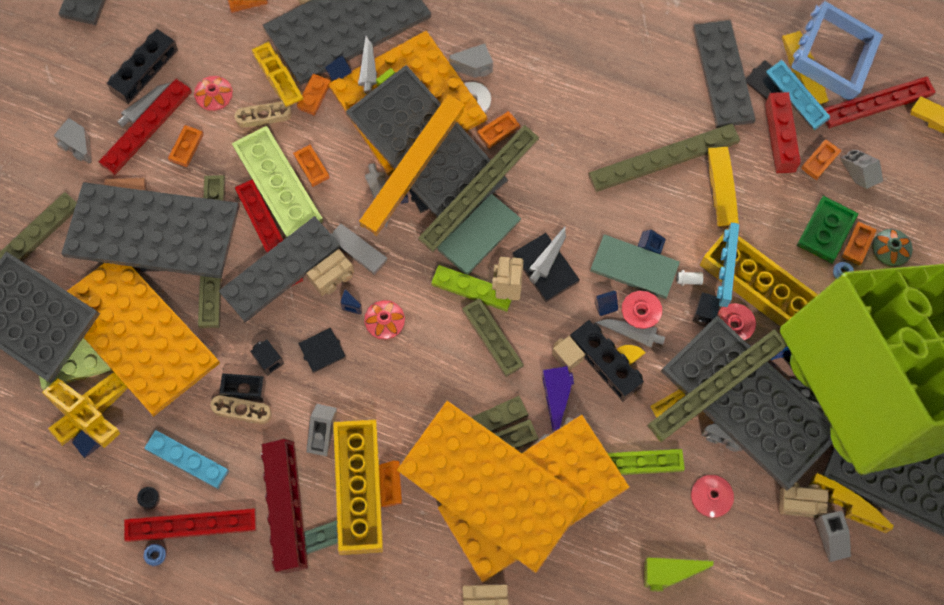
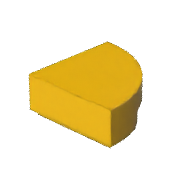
M624 345L616 349L619 354H624L627 357L629 365H632L646 353L634 345Z

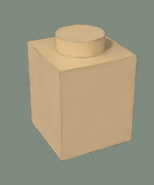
M570 336L566 339L561 338L554 343L552 355L562 367L568 366V371H571L584 360V352Z

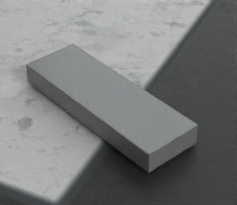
M340 224L332 232L331 235L341 246L339 249L374 275L387 262V257L343 224Z

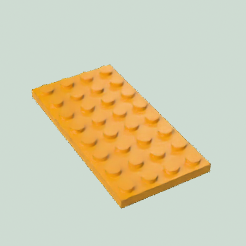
M103 263L67 290V292L100 313L84 336L85 341L153 417L220 364L213 353L132 266Z
M449 401L445 402L397 469L398 472L535 573L539 571L587 502L584 497Z
M583 415L578 416L522 453L587 500L570 526L630 488ZM442 504L438 507L439 512L483 583L518 561Z

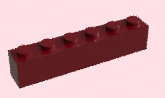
M285 438L263 443L261 459L264 464L263 480L266 484L265 500L268 504L269 514L267 515V521L270 525L271 535L269 541L273 553L272 566L274 572L287 574L308 569L295 444L293 441Z

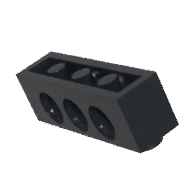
M158 29L149 34L146 41L135 49L133 55L128 60L123 62L121 68L110 76L106 83L110 92L129 105L178 51L175 40Z
M588 320L570 334L572 340L584 352V359L622 402L642 387L644 383L642 374L629 365V360L624 354H619L615 349V344L612 340L606 339L603 336L601 328L596 323L593 324ZM596 341L599 346L596 348L591 347L589 342ZM609 356L613 362L606 363L602 357ZM616 372H624L626 378H619Z

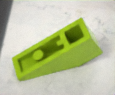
M647 558L644 561V587H649L650 591L662 592L663 588L673 586L710 569L713 566V561Z

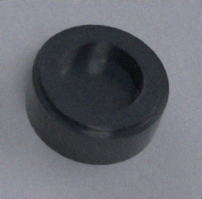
M144 487L137 495L138 504L144 509H153L160 502V494L153 487Z

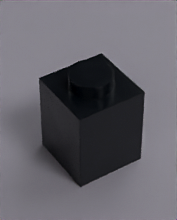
M702 292L697 303L693 321L697 322L700 326L706 327L717 316L720 299L717 296Z
M268 339L264 342L256 343L250 351L267 376L284 364L281 356Z

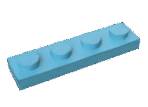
M783 60L766 71L769 78L781 92H789L791 104L814 131L830 119L828 113Z
M731 223L728 230H724L723 241L726 242V248H723L721 253L724 267L720 268L719 279L722 280V285L717 290V298L720 299L719 306L728 307L732 299L739 232L738 223Z
M155 430L144 448L146 451L216 489H219L229 472L227 468Z

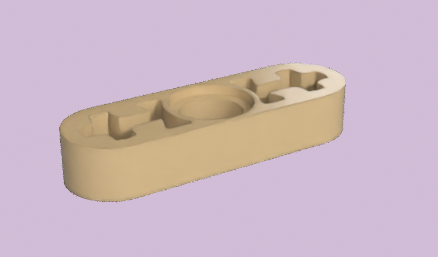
M282 101L244 107L235 112L236 123L242 128L289 120L292 116L291 107H285ZM281 109L285 110V114L280 113ZM261 111H267L269 113V115L266 118L258 117V114ZM242 115H246V120L242 121Z
M222 395L214 397L211 401V409L217 416L256 424H266L272 417L270 408L263 403ZM223 401L225 406L231 407V413H229L230 410L224 407L219 411L216 404L219 405ZM239 405H245L247 411L243 415H237L235 412L236 408ZM251 407H253L254 412H261L264 409L267 415L259 419L257 414H251Z

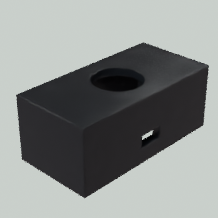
M222 373L219 394L243 400L263 401L266 380L264 376ZM245 383L250 386L249 393H239L238 387Z

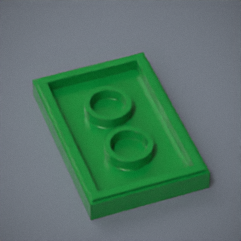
M822 196L796 246L833 264L859 213Z

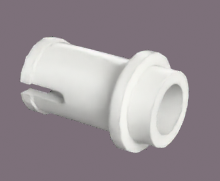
M681 270V272H677V284H681V286L685 284L702 285L703 273Z

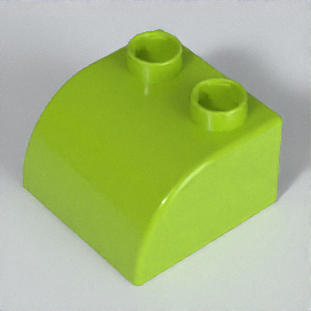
M944 264L845 272L781 326L780 333L791 351L790 365L793 373L802 384L813 391L832 426L830 435L834 448L847 462L853 464L859 474L864 475L908 465L944 453Z

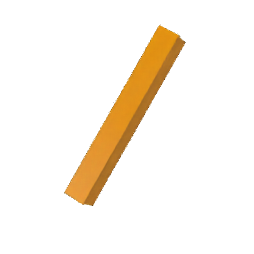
M450 94L446 96L359 220L361 227H365L375 236H378L463 114L464 103Z

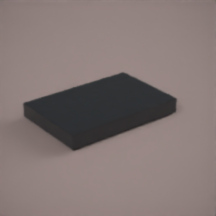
M547 233L512 253L514 258H521L523 260V271L528 278L533 274L529 270L530 266L534 264L552 242ZM559 251L546 278L540 276L536 284H532L544 301L548 302L579 283L580 279Z

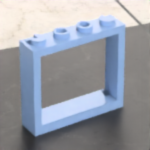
M824 1L820 6H816L811 13L812 19L804 29L806 33L798 43L800 48L793 55L794 62L791 68L849 101L860 94L883 34ZM823 18L865 42L850 81L807 57Z

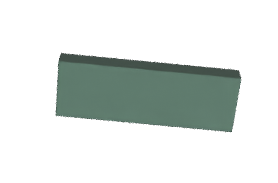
M337 520L304 532L307 554L338 544Z

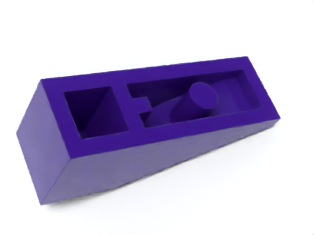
M568 366L547 369L542 372V381L553 433L560 428L571 386L574 385L573 373H569Z

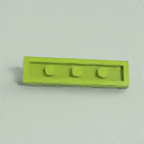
M438 265L431 282L432 286L474 301L480 298L483 304L508 312L512 301L509 298H496V290H492V283Z
M682 449L608 453L621 475L684 472L685 470Z

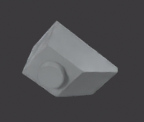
M485 44L449 55V63L453 69L471 77H485L493 72V60Z
M316 404L310 416L306 452L322 456L328 455L334 432L333 422H336L337 408Z

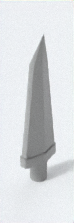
M365 37L358 85L364 86V93L369 94L372 92V85L377 84L373 44Z
M171 83L157 86L129 108L122 111L121 115L123 117L117 123L122 128L129 121L134 124Z
M373 163L368 165L370 174H366L365 179L375 199L385 185L384 172H378L376 164Z
M565 226L534 264L530 266L529 270L533 274L529 280L532 283L536 284L540 276L545 278L548 276L566 238Z
M613 319L595 322L648 347H652L653 342L663 345L665 340L664 336L656 334V327L639 329L629 325L627 322Z

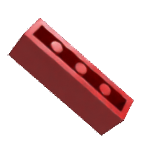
M789 92L770 93L765 103L775 171L776 174L795 173L801 163L790 95Z

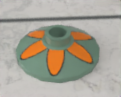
M885 229L879 232L872 244L873 252L877 259L889 266H900L906 263L913 251L912 243L908 236L895 229Z

